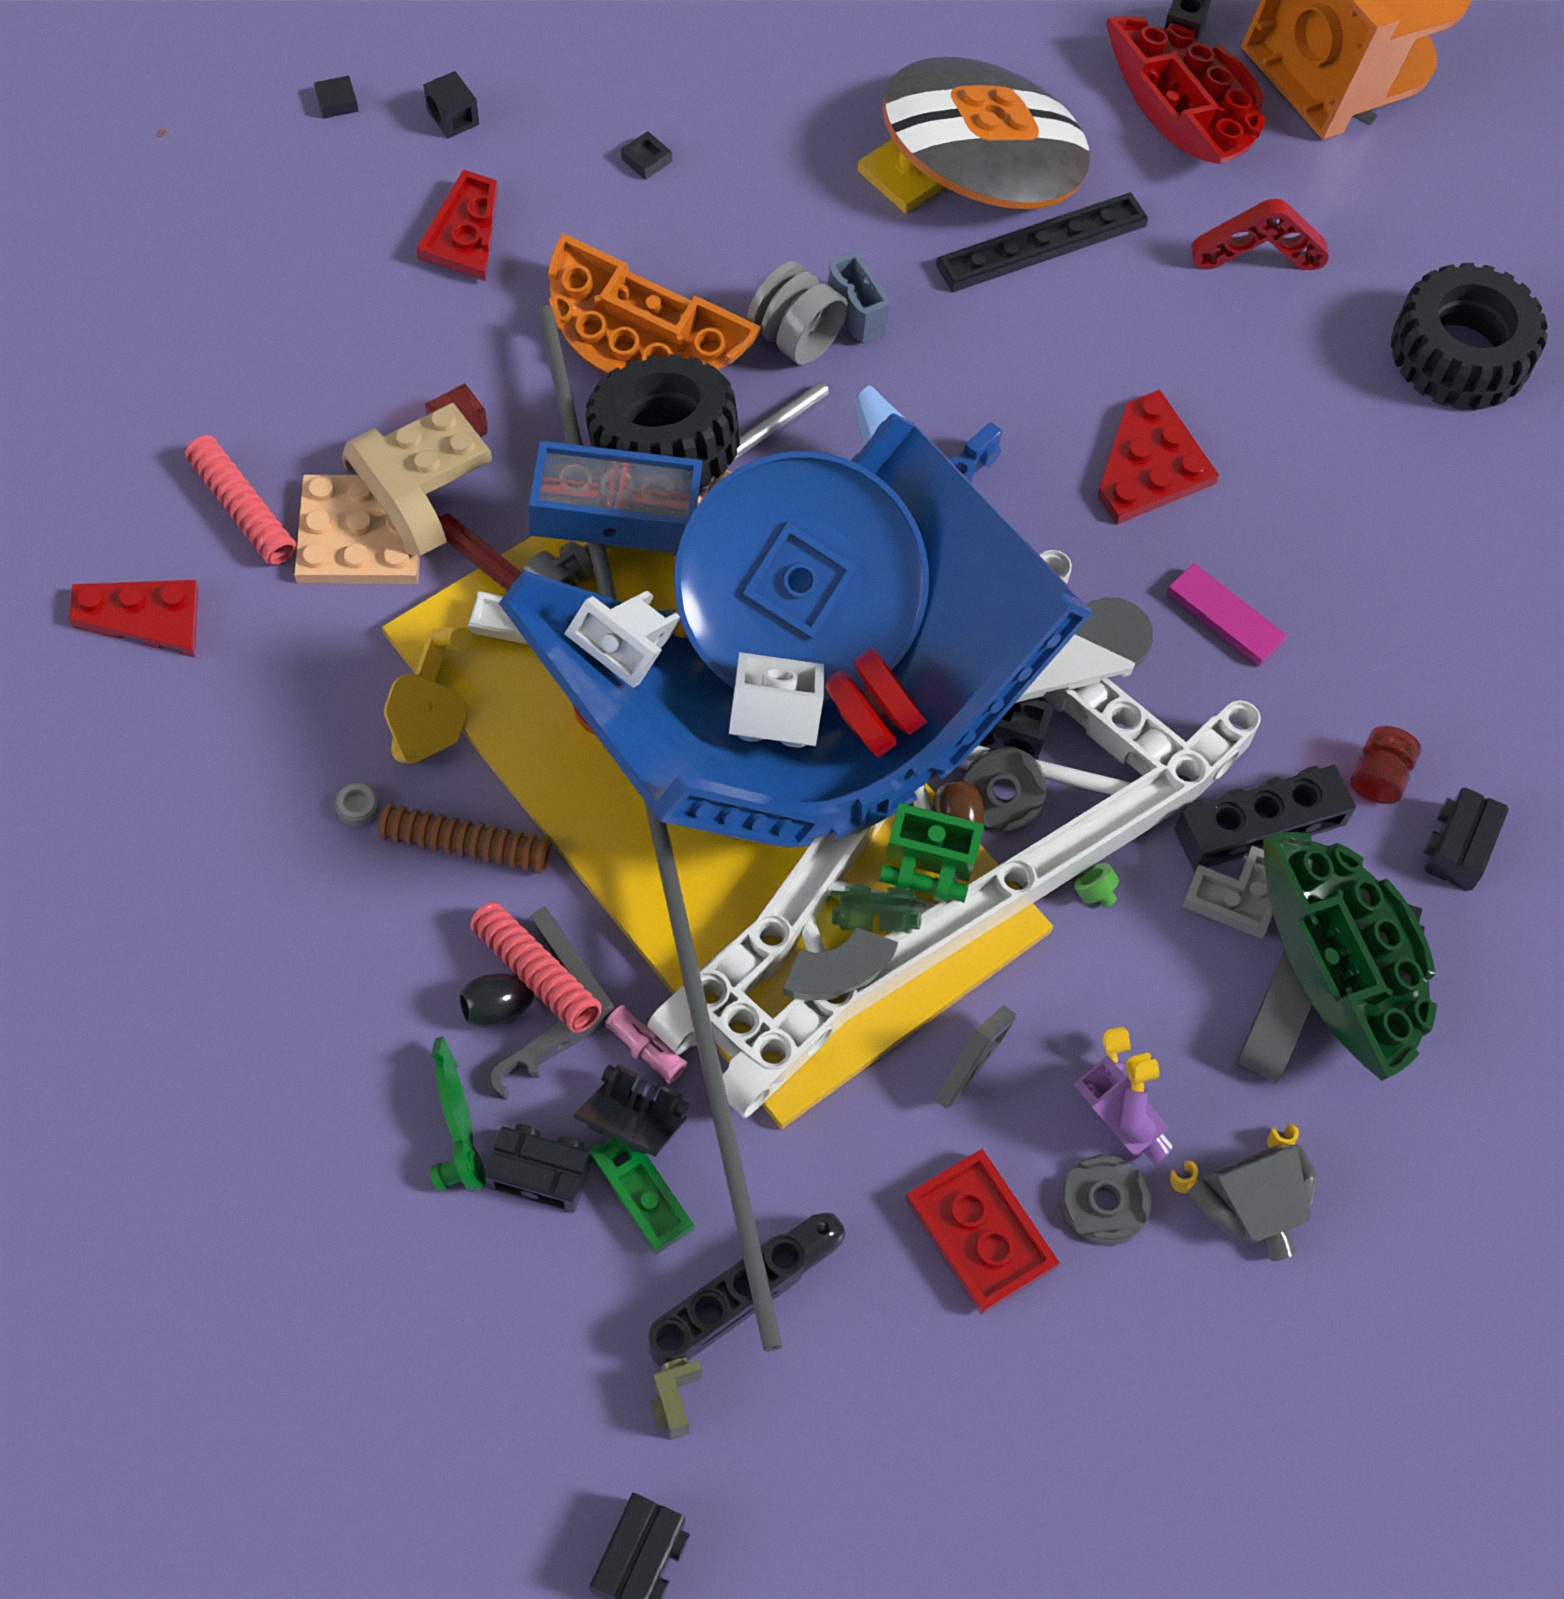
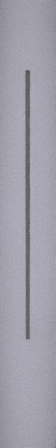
M543 305L538 308V316L566 444L583 446L553 308L549 305ZM588 543L599 594L617 600L605 545ZM644 801L763 1351H775L782 1348L781 1337L667 823L659 821Z

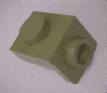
M687 1358L676 1359L660 1367L661 1372L653 1375L654 1388L658 1399L650 1401L652 1412L658 1429L667 1427L671 1440L689 1434V1422L678 1387L702 1379V1368L699 1360L688 1363Z

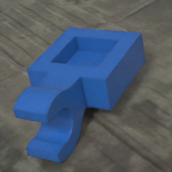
M993 422L988 423L965 443L964 451L961 454L949 459L971 484L974 474L983 466L989 467L1000 455L1001 448L999 445L1003 430Z

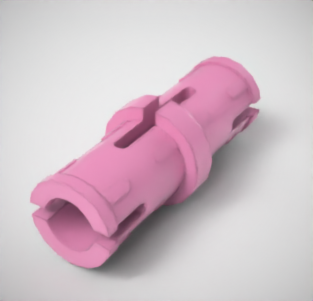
M625 1005L616 1008L605 1021L606 1024L604 1026L631 1049V1055L637 1061L644 1060L667 1084L670 1085L675 1082L687 1068L688 1062L676 1055L658 1036L639 1021Z

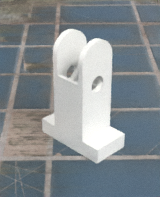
M645 591L612 609H609L592 596L584 601L564 634L634 688L641 683L662 651L660 648L669 640L679 626L681 616L674 613L665 618L649 606L653 599V595L649 591Z

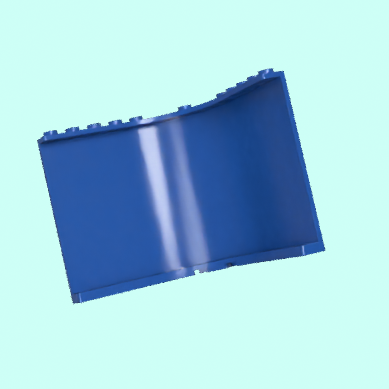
M895 413L890 414L877 427L874 435L851 461L874 473L897 493L913 516L924 542L929 567L927 605L922 623L912 645L901 661L893 668L892 672L914 700L928 723L911 735L901 732L890 717L886 719V722L896 736V746L880 758H877L863 740L853 733L836 709V703L822 706L816 746L805 745L796 748L786 746L776 740L762 739L753 742L743 740L737 735L729 734L734 688L721 680L707 667L687 637L680 638L675 636L674 633L660 648L662 651L641 683L634 688L564 634L586 599L594 596L609 609L624 602L524 571L513 582L511 588L498 603L660 822L784 847L811 846L814 838L829 834L834 840L844 838L892 816L897 812L899 803L909 805L917 800L914 792L936 775L943 780L964 761L1094 612L916 424ZM796 568L789 574L788 584L797 593L805 592L811 585V576L807 570ZM676 609L656 611L666 618L674 614Z

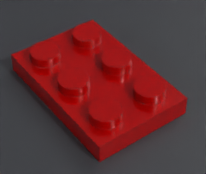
M983 1148L906 1194L905 1200L981 1315L1053 1271L1060 1263Z

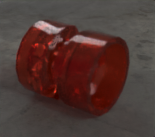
M1378 726L1372 729L1362 750V756L1357 761L1350 777L1352 788L1359 795L1372 802L1380 804L1399 802L1410 780L1409 772L1415 768L1422 751L1419 741L1409 732L1397 727Z

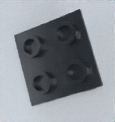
M608 1064L601 1078V1081L605 1083L574 1114L573 1118L587 1124L591 1130L597 1133L608 1134L627 1143L636 1152L656 1157L687 1120L685 1114L690 1102L683 1100V1094L668 1087L662 1086L659 1089L660 1083L656 1081L652 1083L645 1097L642 1094L648 1080L646 1076H641L634 1088L638 1073L620 1064L616 1067Z

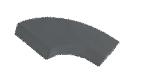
M856 927L848 941L834 950L818 953L799 950L783 988V995L804 1000H829L838 998L839 995L853 991L861 986L865 987L875 980L888 966L897 950L898 942Z

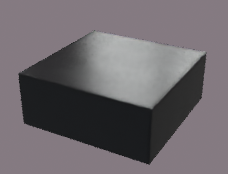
M349 75L314 82L323 119L359 112Z
M647 131L621 149V159L646 180L672 162V151Z

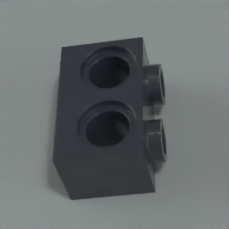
M1035 699L1015 703L978 746L990 749L998 746L1015 747L1029 753L1034 759L1038 760L1055 705Z

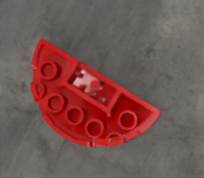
M1125 16L1108 18L1106 26L1109 38L1127 86L1149 121L1165 138L1187 154L1203 161L1217 164L1235 159L1249 150L1254 141L1259 138L1265 124L1266 116H1262L1261 113L1264 97L1255 78L1233 54L1219 44L1213 49L1196 41L1195 31L1171 23L1168 28L1163 29L1149 26L1146 17Z

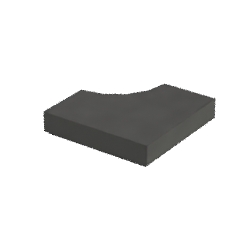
M1003 1005L975 1030L933 1099L947 1109L964 1095L980 1069L998 1049L1017 1018L1015 1017V1012Z

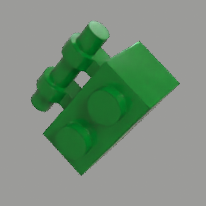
M899 803L884 860L901 864V867L899 869L883 865L879 882L895 885V890L908 893L910 889L934 895L933 900L944 903L947 902V899L965 903L969 886L954 883L952 879L969 881L976 863L984 824ZM914 868L929 871L932 873L939 874V878L915 873L913 871Z

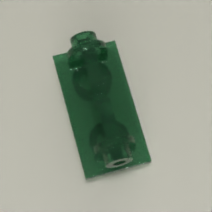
M846 885L845 891H830V895L840 902V908H834L832 911V924L839 925L841 930H855L858 927L866 931H872L874 915H880L879 931L911 934L913 929L920 930L921 913L915 912V907L926 908V903L920 897L914 895L913 889L888 887L887 893H871V888L867 886Z

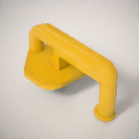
M447 627L430 631L415 674L401 675L393 682L383 713L393 736L391 753L396 761L400 763H416L458 741L467 714L466 703L458 692L435 683L447 646L456 651H462L471 644L472 634L466 627Z

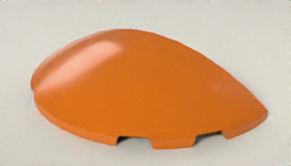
M564 233L561 234L553 251L548 270L551 297L549 298V303L553 308L557 328L561 330L571 349L582 360L607 376L609 372L617 367L619 369L626 367V363L637 359L639 362L647 360V356L658 355L659 358L668 357L669 354L680 355L683 359H688L689 356L701 360L703 365L709 363L717 370H720L740 357L762 331L761 326L694 295L692 300H689L629 271L628 263Z

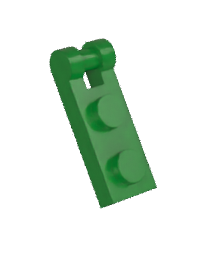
M612 1138L603 1145L597 1142L586 1149L590 1151L591 1162L602 1174L655 1255L694 1230V1223L647 1154L632 1150L627 1143L616 1138ZM625 1153L630 1160L616 1167L612 1160Z

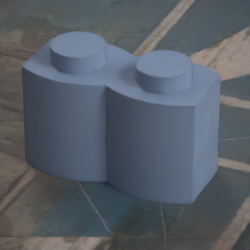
M853 251L830 260L828 285L845 297L848 302V314L845 319V325L849 333L861 343L885 335L889 312V297L882 285L871 278V271L867 262Z

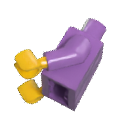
M1124 1027L1108 1029L1102 1036L1106 1057L1075 1082L1074 1085L1133 1156L1143 1152L1151 1162H1158L1172 1149V1144L1163 1135L1169 1126L1149 1104V1090L1144 1087V1082L1159 1078L1158 1062L1156 1059H1151L1150 1053L1132 1056L1126 1061L1127 1077L1123 1073V1062L1118 1061L1117 1053L1131 1050L1128 1030Z

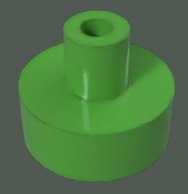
M1099 863L1085 870L1076 879L1074 889L1084 903L1089 904L1099 901L1103 908H1107L1117 900L1113 890L1119 883V877L1109 863Z

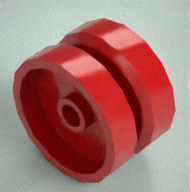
M871 646L854 659L855 669L865 683L864 686L861 687L849 672L843 670L837 671L825 680L824 686L836 703V709L849 728L859 739L863 740L877 758H880L896 746V736L886 722V719L890 717L901 732L911 735L928 722L901 682L879 653Z

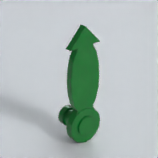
M441 1036L435 1039L430 1057L436 1061L435 1070L440 1100L449 1131L454 1140V1160L444 1164L437 1163L430 1167V1177L433 1185L439 1192L449 1189L450 1185L461 1181L469 1191H476L485 1186V1171L482 1160L473 1145L469 1109L460 1077L455 1068L459 1065L446 1040Z

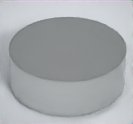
M351 783L344 786L337 793L335 808L339 819L344 824L351 827H362L368 825L377 817L379 802L375 791L370 786L363 783Z

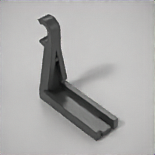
M545 906L530 915L537 926L535 927L537 932L560 965L565 967L568 973L572 974L576 981L584 986V989L588 990L594 998L600 1001L602 1006L601 1014L591 1027L577 1033L572 1032L567 1027V1024L560 1020L528 1045L496 1065L491 1073V1084L496 1093L506 1100L509 1091L506 1086L502 1085V1080L505 1076L519 1067H526L529 1069L528 1072L531 1077L539 1078L540 1073L537 1065L605 1027V1021L615 1010L612 1002L559 927L558 922L552 917Z

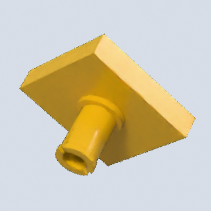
M893 139L858 161L857 171L905 214L945 188L913 165L896 146Z

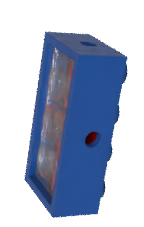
M540 440L529 502V536L677 553L685 526L698 506L703 460Z

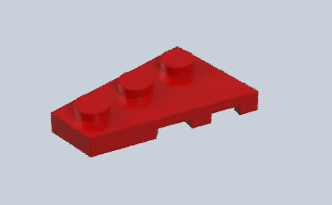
M463 169L416 248L417 258L486 281L498 193L497 180Z
M196 580L72 584L69 620L73 628L117 639L125 636L144 641L146 646L158 649L161 646L180 650L182 655L195 658L199 588Z

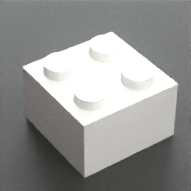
M739 652L732 697L729 734L737 735L743 740L753 742L762 739L776 740L786 746L796 748L805 745L816 746L824 696V664Z

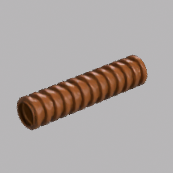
M388 803L382 809L378 822L380 840L387 841L390 837L394 843L398 844L404 840L407 846H413L415 843H418V847L421 849L431 846L432 851L438 852L440 849H444V853L449 855L455 851L457 856L463 858L466 854H469L472 860L483 857V862L490 863L492 860H496V864L503 866L506 862L509 863L510 868L514 869L520 865L523 871H529L531 868H534L535 873L542 874L546 870L550 859L552 843L549 837L543 836L540 840L537 839L536 834L532 833L526 837L522 831L512 834L509 828L499 831L498 826L491 825L490 828H486L485 824L478 822L475 826L471 820L467 819L461 823L458 817H452L450 820H447V816L444 814L434 817V813L430 811L421 814L420 809L414 808L410 812L406 806H400L399 809H396L395 804Z

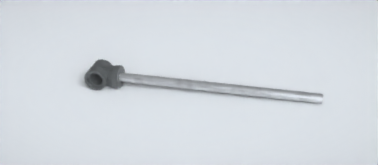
M823 382L817 383L741 436L740 446L737 449L735 459L829 394L827 385ZM568 541L559 549L560 555L556 558L548 551L540 552L527 562L522 572L529 571L577 587L578 579L585 580L594 572L588 543L581 547L574 541ZM605 545L606 550L612 545Z

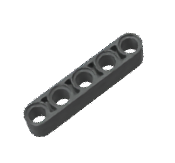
M1285 949L1236 1061V1065L1275 1083L1279 1081L1285 1070L1312 1006L1294 972Z

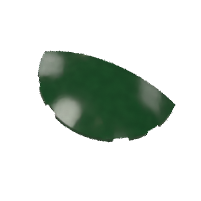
M1281 832L1263 838L1264 865L1275 922L1294 972L1309 1000L1342 1045L1381 1081L1399 1073L1420 1054L1416 1049L1422 1037L1431 1032L1437 1009V1003L1432 1002L1430 999L1429 981L1436 974L1427 939L1416 916L1390 880H1377L1370 872L1363 868L1362 861L1364 858L1340 843L1326 846L1311 841V834Z

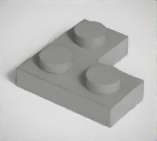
M1254 846L1251 847L1238 880L1198 865L1182 907L1263 939L1273 915L1264 865V850Z

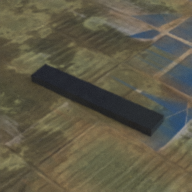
M1132 192L937 257L936 267L953 293L1146 227L1148 217Z

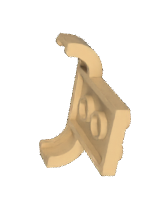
M454 403L442 407L385 436H382L377 429L372 428L347 440L342 453L345 469L354 468L386 512L401 539L405 552L419 556L447 542L441 523L425 494L493 461L488 446Z

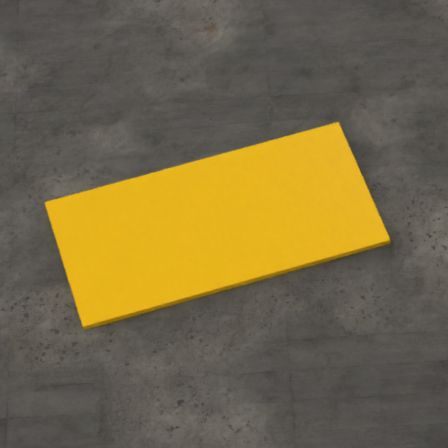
M531 536L501 555L522 572L527 562L536 554L548 551L556 558L560 555L559 549L561 546L571 540ZM574 541V542H576L577 544H579L581 547H583L584 545H586V544L588 543V542ZM613 545L606 550L618 601L625 602L645 591H649L653 595L649 606L653 609H677L674 592L675 553ZM478 568L382 626L384 636L415 673L430 631L458 626L468 629V623L478 591L505 596L507 591ZM594 572L585 580L578 579V588L599 594ZM472 634L471 644L465 650L456 651L447 646L435 683L452 689L463 697L467 707V714L461 732L542 833L550 838L554 848L673 995L684 983L644 799L598 737L586 731L577 721L572 702L529 644ZM926 783L925 788L933 808L935 792ZM895 813L885 820L843 879V882L938 904L940 901L933 900L934 895L910 889L908 893L895 890V885L879 882L883 865L899 869L901 867V864L884 860ZM667 823L699 970L758 919L810 846H775ZM981 844L969 881L957 879L959 884L967 886L999 866ZM914 868L913 872L938 878L936 873ZM1014 881L1006 882L1008 887L1014 890H1021ZM831 896L815 921L824 949L829 951L848 941L856 927L885 937L916 917ZM1033 903L847 1020L801 1068L762 1104V1107L782 1130L1052 933L1054 926ZM766 936L761 939L763 943L770 946L781 943V940L775 936ZM803 937L780 970L768 981L764 978L747 994L772 1019L795 999L783 995V988L799 950L807 951ZM704 993L707 1004L715 1003L720 999L714 993ZM839 995L838 998L826 1001L832 1004H840L845 999ZM736 1022L730 1026L732 1031L739 1034L747 1033L752 1029L750 1025L744 1022ZM715 1042L717 1051L730 1064V1060L733 1058ZM773 1051L766 1052L761 1056L764 1061L771 1064L779 1063L784 1059L781 1054Z

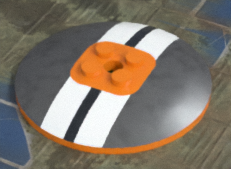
M934 57L916 61L898 71L887 87L882 106L883 118L896 146L920 171L942 186L962 196L1004 208H1044L1061 203L1071 197L1079 189L1088 172L1090 164L1089 147L1085 135L1074 117L1058 100L1044 89L1010 70L974 59Z

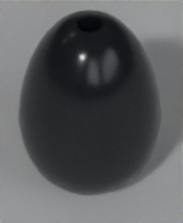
M483 975L467 983L461 990V1010L466 1022L478 1028L498 1027L512 1021L526 1011L533 1001L534 992L516 975Z

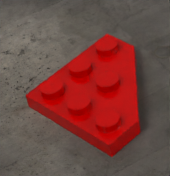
M1160 389L1127 402L1097 496L1116 525L1216 484L1219 477L1218 472Z

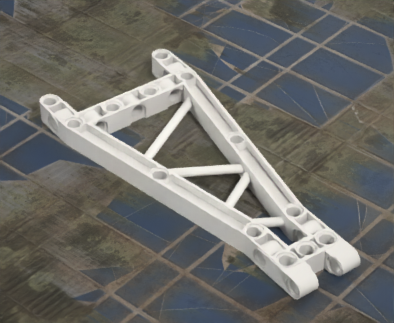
M1047 550L1041 553V558L1067 584L1072 568L1069 557L1057 550ZM1108 678L1100 679V682L1071 690L1063 688L1046 692L1042 697L1047 702L1055 705L1059 712L1064 710L1087 729L1086 734L1122 764L1127 762L1142 777L1131 783L1036 760L1040 764L1045 778L1048 780L1110 794L1111 796L967 885L969 887L965 903L947 899L946 903L933 904L843 882V879L886 819L838 840H834L830 834L815 838L758 919L699 970L704 993H714L720 998L715 1003L707 1004L715 1042L733 1058L730 1060L729 1068L722 1075L729 1105L743 1118L750 1116L801 1068L847 1020L1195 801L1249 747L1260 724L1261 716L1258 709L1247 701H1233L1217 716H1213L1185 742ZM1114 723L1123 724L1127 729L1119 728ZM1232 724L1239 725V726H1241L1244 730L1237 729V728L1233 727ZM977 746L965 760L973 761L982 752L990 748ZM1178 775L1190 778L1191 782L1180 779ZM923 785L914 792L917 800L913 802L914 807L933 811L925 785ZM953 878L952 882L958 883V880ZM1015 881L1022 885L1023 889L1014 890L1008 887L1006 882ZM831 896L916 917L885 936L898 942L897 950L885 970L867 986H861L853 991L841 994L845 1001L840 1004H832L826 1000L795 998L781 1013L772 1019L747 996L764 978L768 981L780 970L802 937L808 952L818 953L825 951L815 919ZM766 936H775L781 940V943L770 946L763 943L761 939ZM684 985L656 1010L647 1025L676 1055L681 1054L691 1046L697 1045ZM736 1022H744L750 1025L752 1029L747 1033L739 1034L732 1031L730 1026ZM773 1051L781 1054L784 1059L779 1063L771 1064L764 1061L761 1056L766 1052Z

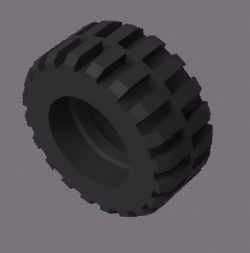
M1462 263L1459 267L1451 264L1440 267L1439 271H1430L1422 277L1421 281L1413 285L1393 327L1391 347L1396 366H1402L1400 370L1401 375L1407 383L1412 381L1415 384L1414 389L1422 396L1425 393L1433 397L1432 401L1440 405L1446 402L1453 404L1452 408L1463 410L1467 406H1472L1473 410L1487 408L1489 403L1492 406L1502 404L1522 389L1546 345L1548 337L1546 329L1548 325L1545 314L1541 313L1543 308L1537 297L1532 298L1530 296V289L1523 282L1520 285L1516 283L1513 275L1504 272V274L1494 271L1495 267L1483 265L1480 268L1475 267L1474 263ZM1459 325L1471 328L1486 337L1493 347L1479 348L1464 344L1451 336L1443 326Z
M669 354L668 357L659 358L658 355L647 356V360L638 362L635 359L627 362L626 367L622 369L617 367L609 372L607 380L601 379L587 401L585 417L591 447L703 460L700 489L709 485L712 481L711 478L715 477L718 479L727 470V465L730 466L734 461L737 449L740 446L737 408L731 383L714 366L709 363L703 365L701 360L689 356L688 359H683L680 355ZM670 424V425H666V426L655 427V426H659V425Z

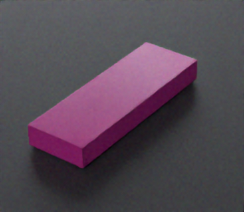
M1195 563L1168 587L1167 595L1258 667L1285 641L1287 636L1285 633Z

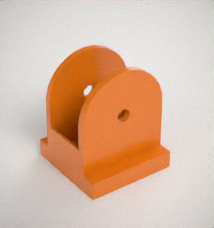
M1261 0L1241 48L1318 136L1324 140L1344 133L1353 115L1411 97L1422 91L1429 83L1437 65L1436 50L1428 35L1456 25L1465 15L1471 0Z

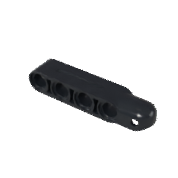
M834 1213L812 1215L787 1234L775 1236L760 1246L772 1300L795 1285L801 1279L802 1274L832 1254L845 1239L846 1231ZM786 1252L796 1259L797 1264L790 1269H781L773 1263L772 1258L778 1253ZM744 1259L672 1308L652 1324L649 1331V1353L657 1365L662 1366L665 1363L680 1358H687V1361L755 1313L752 1296H742L734 1288L738 1281L748 1279ZM704 1306H713L720 1311L722 1316L717 1322L706 1324L696 1317V1312ZM666 1333H675L682 1338L683 1344L679 1349L667 1352L658 1346L657 1341Z

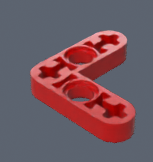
M1276 198L1265 200L1198 236L1191 244L1193 263L1196 267L1205 270L1219 267L1266 241H1269L1301 270H1317L1322 268L1328 262L1329 254L1326 240L1288 203ZM1239 232H1248L1247 235L1242 237H1232V235ZM1290 233H1301L1292 238H1284L1285 235Z

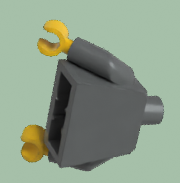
M1287 1124L1284 1130L1286 1139L1280 1137L1277 1129L1272 1127L1267 1138L1269 1149L1202 1174L1205 1181L1197 1180L1198 1167L1193 1161L1184 1162V1169L1191 1176L1190 1178L1182 1179L1172 1169L1170 1173L1172 1188L1180 1193H1188L1189 1199L1202 1214L1228 1236L1237 1237L1238 1240L1251 1243L1263 1240L1270 1261L1283 1260L1296 1254L1289 1229L1310 1220L1309 1208L1313 1204L1318 1177L1303 1147L1295 1144L1299 1137V1129L1293 1124Z

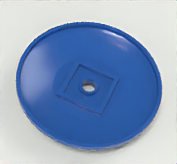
M790 451L762 457L741 466L718 482L703 497L687 522L679 542L674 569L676 605L685 633L696 653L707 667L732 688H734L739 652L824 664V681L837 671L843 670L849 672L862 687L865 683L855 669L854 659L872 646L889 668L893 670L909 650L919 631L929 591V567L924 542L913 516L897 493L882 479L857 463L839 456L812 451ZM796 568L807 570L811 576L810 587L802 593L793 591L788 584L789 574ZM824 686L822 706L835 704Z

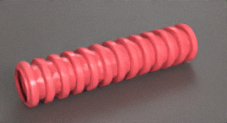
M204 435L194 439L185 450L186 460L198 472L199 477L211 489L212 494L224 506L226 512L237 523L239 529L250 540V543L256 548L259 555L263 557L265 563L275 566L287 561L296 549L294 539L289 536L287 530L283 528L280 521L269 510V507L263 503L262 498L250 486L249 481L243 477L242 472L237 469L235 463L230 460V457L217 443V440L211 435Z
M490 902L484 904L474 913L470 922L471 931L479 936V939L514 974L518 975V978L526 983V986L534 991V994L563 1023L567 1024V1027L572 1032L585 1031L597 1021L602 1009L600 1001L594 998L588 990L584 989V986L576 981V978L568 973L567 969L560 965L559 961L552 957L551 953L544 949L509 912L504 910L502 905L498 902Z

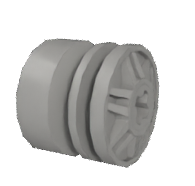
M789 261L775 269L760 285L748 309L747 320L761 326L762 331L760 333L768 342H776L779 350L797 364L806 365L825 352L835 340L847 317L848 302L845 297L829 285L819 284L817 277L813 273L807 272L800 263Z

